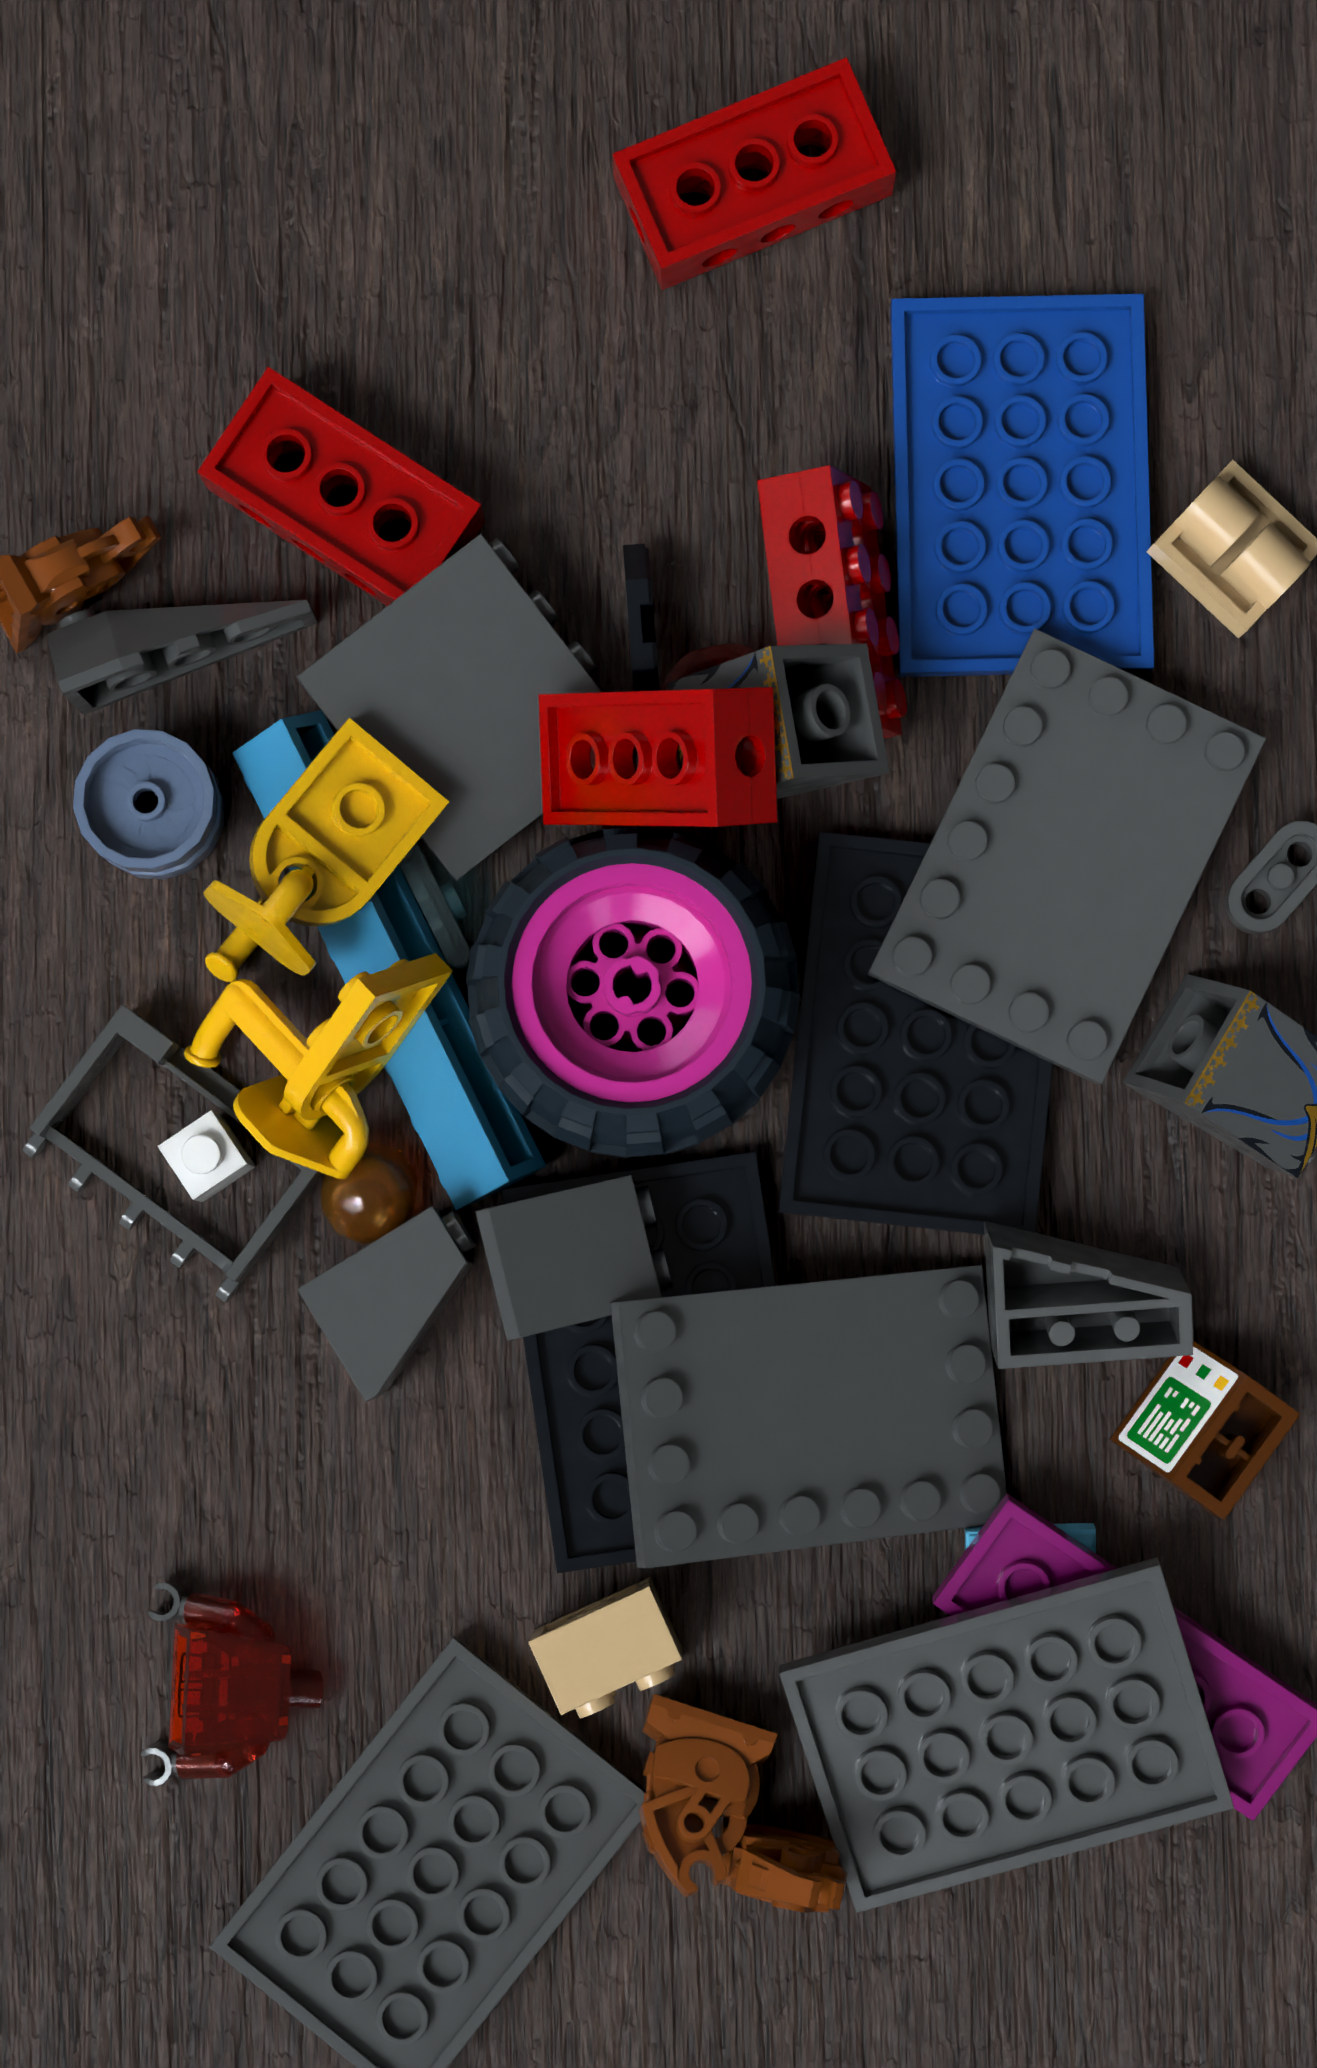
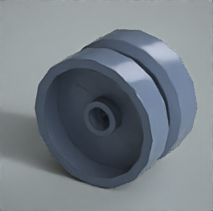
M134 729L108 738L87 756L75 780L73 810L83 837L109 863L137 878L166 880L192 871L212 853L224 829L226 802L217 776L188 743L164 731ZM155 794L158 797V805L154 811L146 814L139 812L140 806H149L148 796Z

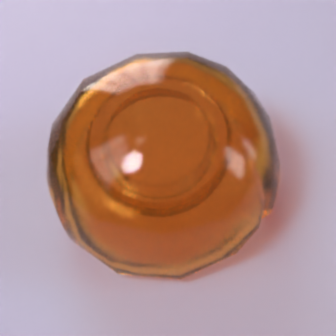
M377 1141L369 1142L363 1157L346 1179H338L325 1174L320 1191L322 1212L339 1236L361 1245L371 1244L412 1218L416 1203L418 1177L414 1168L400 1150Z

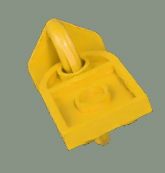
M348 718L266 816L254 835L250 848L249 862L252 880L261 898L255 902L217 880H214L203 892L208 902L236 926L216 952L207 954L205 964L209 971L225 982L237 980L239 975L238 969L259 945L291 971L302 976L308 974L314 968L316 962L289 930L286 923L291 921L305 926H326L345 920L356 913L371 899L447 806L449 801L351 718ZM289 867L301 868L290 871L279 881V876L284 869ZM313 889L311 897L309 898V900L305 901Z
M437 953L412 961L401 959L392 964L388 969L369 974L367 971L361 972L344 985L338 995L341 1004L331 1018L325 1020L313 1030L308 1039L304 1037L254 982L247 979L234 980L225 987L199 1026L192 1044L185 1048L184 1056L190 1063L204 1068L218 1066L221 1062L220 1048L236 1024L282 1074L243 1088L239 1092L233 1103L234 1112L238 1120L269 1153L338 1179H346L363 1157L369 1144V1127L357 1094L385 1067L453 970Z

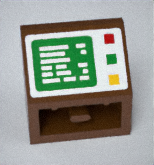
M1193 1341V1355L1167 1357L1109 1437V1440L1212 1516L1225 1520L1301 1414L1247 1374Z

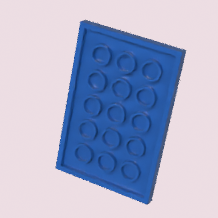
M1144 294L891 299L897 632L899 637L898 677L1012 675L1034 628L1128 673L1152 672L1154 669L1151 556L1146 552L1151 547Z

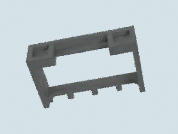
M121 1005L29 1127L34 1133L22 1151L34 1159L43 1151L49 1141L55 1144L81 1164L70 1179L68 1186L80 1193L94 1175L98 1176L132 1202L121 1217L120 1225L130 1231L146 1212L183 1240L170 1258L171 1263L181 1269L195 1250H197L222 1269L227 1278L220 1284L215 1296L227 1303L324 1173L290 1161L302 1171L234 1261L60 1131L58 1128L125 1039L241 1123L233 1108L234 1100L241 1090L211 1068H204L190 1063L184 1056L185 1049L132 1009Z

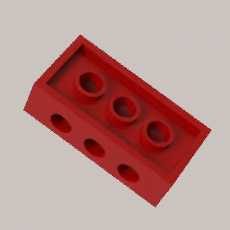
M847 57L612 153L614 180L661 290L892 196L896 177V169ZM804 145H816L822 148L825 153L818 157H808L800 153L798 149ZM756 168L762 170L768 176L760 181H749L739 174L746 169ZM691 192H700L708 196L710 200L702 205L694 206L683 202L681 198Z
M267 367L197 471L209 491L386 606L468 544L485 523L480 503L270 367ZM299 453L305 456L302 464L294 471L280 472L275 470L278 461L287 454ZM352 487L358 490L355 499L346 506L335 507L328 504L330 495L338 488ZM404 521L411 525L409 533L399 541L390 542L380 538L382 529L390 522Z
M831 465L757 480L777 646L867 643L883 738L901 736L900 718L906 716L907 700L903 685L900 680H895L892 655L897 654L899 651V637L894 620L890 616L887 617L884 592H889L891 589V574L885 556L879 554L877 530L883 527V511L876 492L871 491L870 486Z
M773 687L538 694L543 825L721 827L777 823ZM679 745L683 753V765L681 771L679 770L676 759L677 749ZM634 747L637 749L639 758L637 770H635L633 764Z

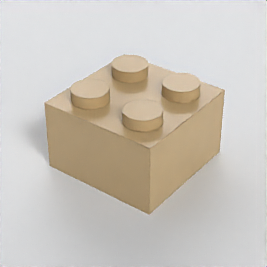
M651 1577L533 1630L528 1641L560 1714L563 1715L576 1709L579 1718L587 1717L614 1704V1697L617 1695L615 1690L630 1683L636 1682L639 1690L642 1691L668 1680L675 1675L674 1669L676 1667L674 1663L682 1660V1645Z

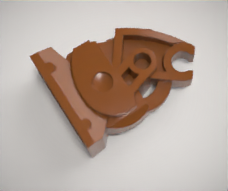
M144 516L138 522L135 517H128L104 534L100 528H90L61 537L53 536L30 548L21 556L0 555V625L16 654L30 646L38 637L44 625L57 624L66 616L81 611L85 600L104 593L120 581L144 558L150 549L161 539L149 516Z
M653 1694L642 1729L643 1733L656 1741L653 1752L650 1751L642 1774L647 1776L644 1803L639 1808L643 1827L642 1835L649 1853L654 1855L666 1876L687 1898L698 1891L697 1885L692 1882L689 1876L690 1867L695 1864H704L710 1868L713 1874L712 1883L714 1886L725 1882L727 1869L722 1856L729 1853L739 1843L745 1832L747 1818L754 1809L759 1795L760 1778L758 1767L767 1760L778 1734ZM719 1818L729 1819L726 1831L715 1839L712 1829Z
M722 1818L719 1837L726 1831L729 1819ZM747 1821L745 1832L739 1843L729 1853L722 1856L727 1869V1878L722 1883L723 1885H728L736 1893L772 1903L771 1906L803 1913H828L829 1908L840 1910L848 1873L839 1861L840 1852L835 1848L832 1838Z

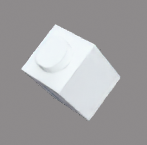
M212 1110L157 1146L191 1198L195 1201H206L256 1167L223 1116Z

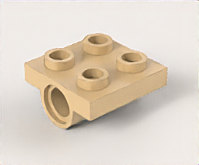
M1232 460L1146 552L1239 639L1308 568L1311 561L1317 555V538L1242 467Z

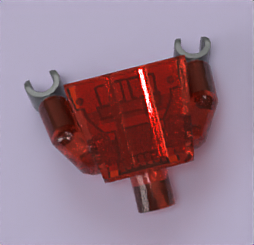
M158 1583L153 1586L154 1589L169 1591L174 1598V1605L167 1614L148 1610L149 1616L156 1621H177L184 1616L187 1624L175 1623L169 1742H155L140 1753L141 1756L154 1754L161 1757L165 1763V1772L148 1773L143 1777L146 1784L149 1786L162 1785L176 1773L182 1779L231 1777L264 1756L270 1742L286 1738L289 1709L320 1708L323 1699V1677L321 1671L291 1670L290 1646L275 1641V1634L271 1624L234 1600L197 1592L189 1596L187 1591L176 1583Z

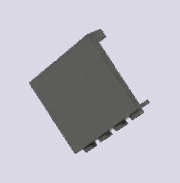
M481 534L474 537L468 544L295 676L337 731L348 718H351L449 801L447 806L420 838L448 874L456 881L543 814L538 694L601 692L590 677L598 669L585 650L575 640L567 646L551 626L559 618L550 604L537 589H534L528 595L512 575L520 568L514 557L498 538H495L488 544Z

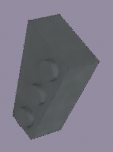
M984 1221L989 1334L991 1348L998 1369L1193 1355L1192 1294L1179 1267Z

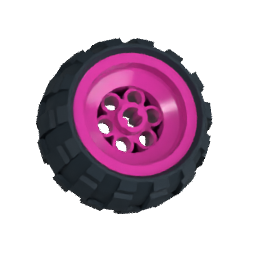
M603 825V829L569 840L565 837L535 854V859L511 881H506L486 909L487 915L475 945L471 946L466 977L470 1016L469 1024L479 1056L498 1089L526 1119L555 1139L565 1141L590 1151V1153L623 1158L667 1155L699 1145L730 1125L732 1126L759 1101L780 1070L795 1032L800 995L796 962L797 955L787 923L783 922L767 894V889L743 863H736L711 846L710 841L677 828L675 831L641 826ZM616 935L624 936L628 941V948L621 957L608 958L601 952L600 943ZM653 940H664L675 947L674 957L669 962L660 964L653 962L648 957L647 948ZM588 970L598 976L600 985L594 994L583 997L573 991L572 981L577 974ZM628 972H632L637 980L648 978L652 985L649 996L643 1002L633 1005L632 1000L628 996L617 998L614 994V985L617 979ZM676 981L687 982L694 990L695 995L692 1002L685 1007L673 1006L666 998L667 988ZM610 1014L616 1018L619 1023V1029L613 1038L599 1040L593 1036L590 1027L596 1016ZM655 1019L665 1026L666 1036L658 1045H646L638 1038V1028L645 1020Z

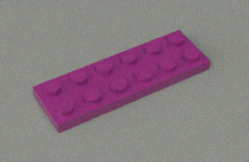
M1007 1493L933 1594L932 1599L935 1606L952 1616L1117 1568ZM1173 1606L1234 1809L1254 1821L1316 1739L1317 1704Z

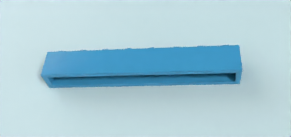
M321 710L282 718L232 753L244 776L245 784L253 794L264 819L334 736ZM397 865L371 899L356 913L338 923L317 926L327 946V951L335 962L345 984L361 972L367 971L369 974L388 969L392 964L401 959L412 961L437 953L446 963L399 865ZM289 867L290 871L295 869H301L298 867ZM313 889L305 901L309 900L313 893ZM451 973L384 1068L391 1077L410 1115L411 1123L419 1134L434 1164L443 1188L447 1191L455 1209L458 1210L502 1191V1189L546 1167V1164L520 1111L498 1089L479 1056L469 1024V1008Z

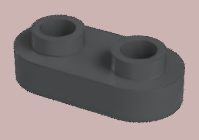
M1295 821L1282 827L1230 884L1225 895V910L1229 920L1235 927L1249 934H1265L1274 930L1290 916L1317 885V825L1308 821ZM1291 845H1300L1307 851L1308 861L1305 866L1297 867L1290 863L1287 851ZM1258 892L1265 897L1267 908L1263 914H1254L1249 911L1246 906L1248 893Z

